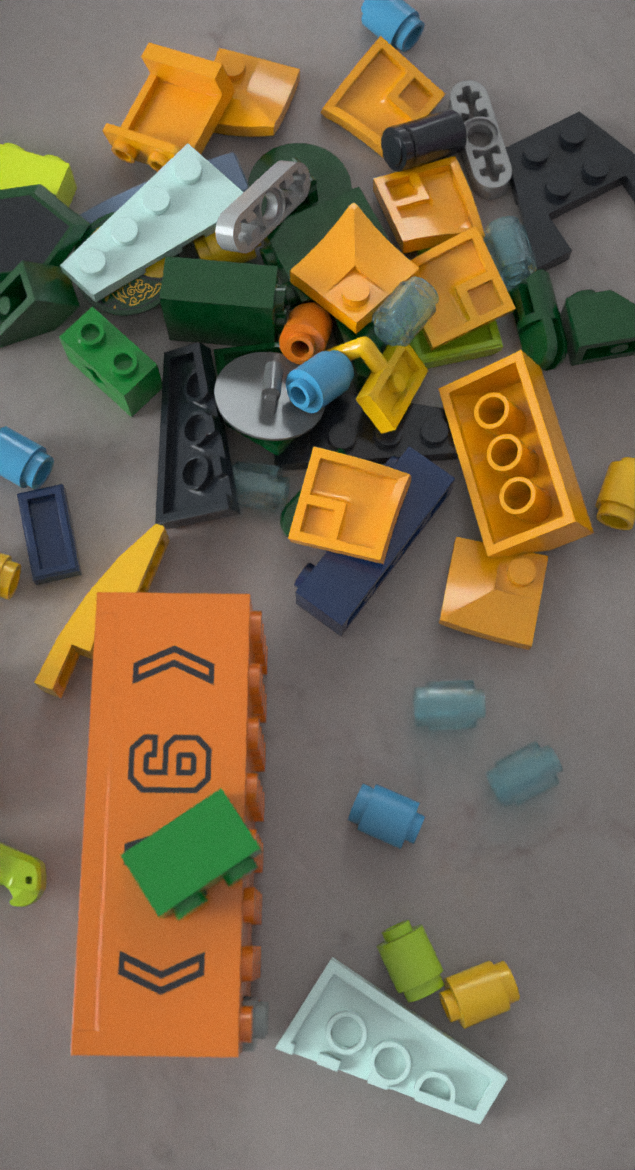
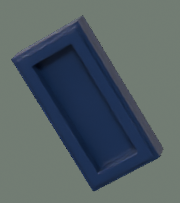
M59 484L18 493L17 498L33 582L36 585L82 575L64 485Z

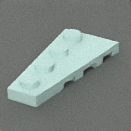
M187 143L60 265L62 271L90 298L97 302L146 273L145 269L163 259L165 256L173 257L182 252V247L202 235L206 238L214 233L220 214L244 192Z
M333 957L275 1047V1049L291 1055L294 1053L316 1061L318 1065L331 1070H340L367 1080V1083L387 1090L389 1088L408 1095L417 1102L479 1125L508 1079L504 1072Z

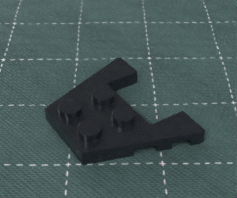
M580 111L506 147L512 167L510 186L515 205H518L522 220L521 230L524 242L528 244L532 272L542 269L547 271L570 258L572 250L553 223V219L620 185L625 188L635 203V154Z

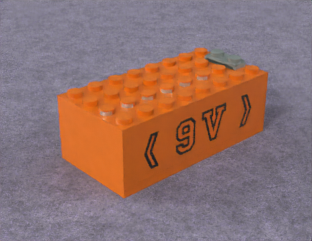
M97 592L70 1055L239 1057L242 1051L254 1052L257 1047V1039H266V1036H268L269 1002H260L259 997L251 996V982L261 978V946H252L253 925H262L263 896L253 885L254 873H263L264 843L259 834H257L255 822H264L265 792H263L261 780H259L258 773L256 772H265L266 742H264L260 723H266L267 694H265L263 675L268 673V646H266V635H264L262 611H253L250 594ZM222 788L263 851L253 858L258 868L230 887H228L223 879L203 892L208 902L186 918L178 921L174 913L167 918H160L120 855Z

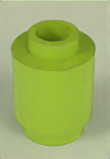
M408 919L381 932L385 941L376 947L397 992H403L408 1003L429 996L445 985L440 975L444 970L422 924L412 927Z

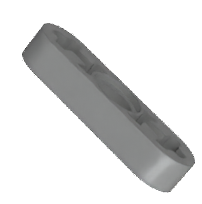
M464 80L452 88L448 110L456 111L463 119L466 127L467 140L461 156L472 190L481 198L497 199L508 190L512 167L486 88L479 82ZM462 99H468L470 104H475L473 118L469 119L470 112L465 102H461ZM475 132H482L489 136L491 143L485 147H476L469 142L468 136ZM490 160L489 168L493 177H498L496 182H492L489 176H484L486 161Z
M281 160L268 169L220 214L215 230L219 246L226 251L238 253L251 252L306 199L310 189V173L307 166L301 162ZM264 196H266L267 206L265 214L262 216V201Z

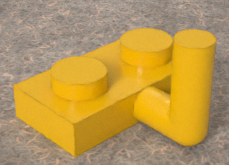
M366 336L327 349L326 351L337 350L342 352L350 361L362 358L371 370V374L355 400L381 434L396 430L428 373V369L406 338L403 336L390 341L383 354L373 341Z

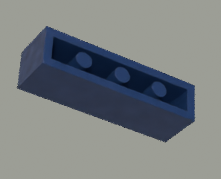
M410 446L400 458L393 455L384 465L408 473L412 478L393 530L384 564L326 551L316 566L311 562L308 563L294 582V586L298 588L295 591L296 604L339 636H342L451 494L455 478Z

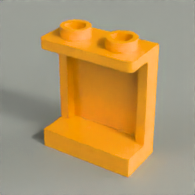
M149 42L141 56L150 72L147 80L121 127L106 123L102 132L112 146L111 151L119 159L131 164L138 161L150 165L151 168L158 172L187 143L198 153L202 154L235 90L223 64Z

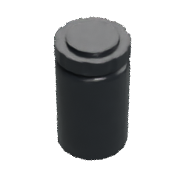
M445 110L399 125L390 126L383 131L381 138L384 159L393 171L400 172L459 154L466 145V127L461 116L454 110Z

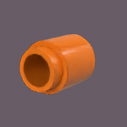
M315 302L300 304L291 311L279 338L281 352L288 360L301 365L319 352L325 351L333 329L332 319L328 311Z

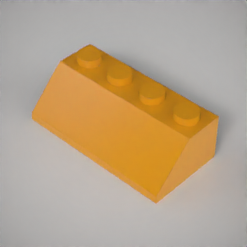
M520 350L438 388L487 557L497 558L549 551L594 533L541 367Z

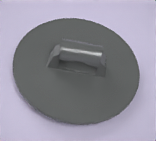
M255 352L240 356L223 368L215 383V402L222 417L236 430L257 439L281 441L301 436L310 431L320 421L325 407L315 413H307L290 401L286 389V378L292 370L300 365L291 362L281 353Z

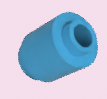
M364 0L362 4V24L378 38L382 36L395 49L399 48L402 52H406L420 38L424 30V22L419 19V12L404 0Z
M340 351L319 352L287 375L286 389L290 401L304 412L315 413L348 390L350 382L354 377L353 366L348 357Z
M7 426L0 428V476L21 488L28 486L33 489L40 488L51 473L54 464L53 457L47 454L45 447Z
M362 784L347 820L357 824L358 831L401 849L404 840L414 844L425 816L417 813L419 802L378 784L374 788Z

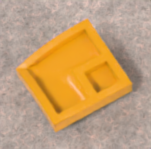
M380 36L324 105L321 114L356 136L384 158L381 148L383 131L390 126L430 115L446 94Z
M219 48L214 62L223 64L235 93L213 133L243 137L275 135L298 87L300 69Z
M455 156L373 178V192L402 254L433 248L477 226L485 242V234L476 204Z
M353 202L326 236L290 270V282L357 334L419 280L420 268L394 247L372 224L360 207Z
M477 226L452 237L410 260L420 268L419 280L402 295L417 320L431 351L500 319L516 309Z
M313 447L288 539L292 543L384 564L393 530L412 478L410 474L361 458Z
M456 537L445 585L439 624L479 638L529 650L533 643L548 556L527 553L489 558L487 557L483 542Z

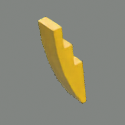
M153 525L117 558L86 594L58 635L34 681L43 692L62 698L80 655L93 660L97 592L148 593L170 541L165 526Z

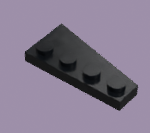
M200 342L164 352L155 524L165 526V529L241 514L224 420L216 406L214 397L216 376L211 349Z
M344 392L325 406L320 421L310 431L296 437L279 456L274 454L275 471L307 469L313 447L334 452L341 447L347 455L378 464H386L393 455L400 458L409 446L430 461L456 460L458 458L444 408L410 403L396 430L381 434L355 400L358 394Z

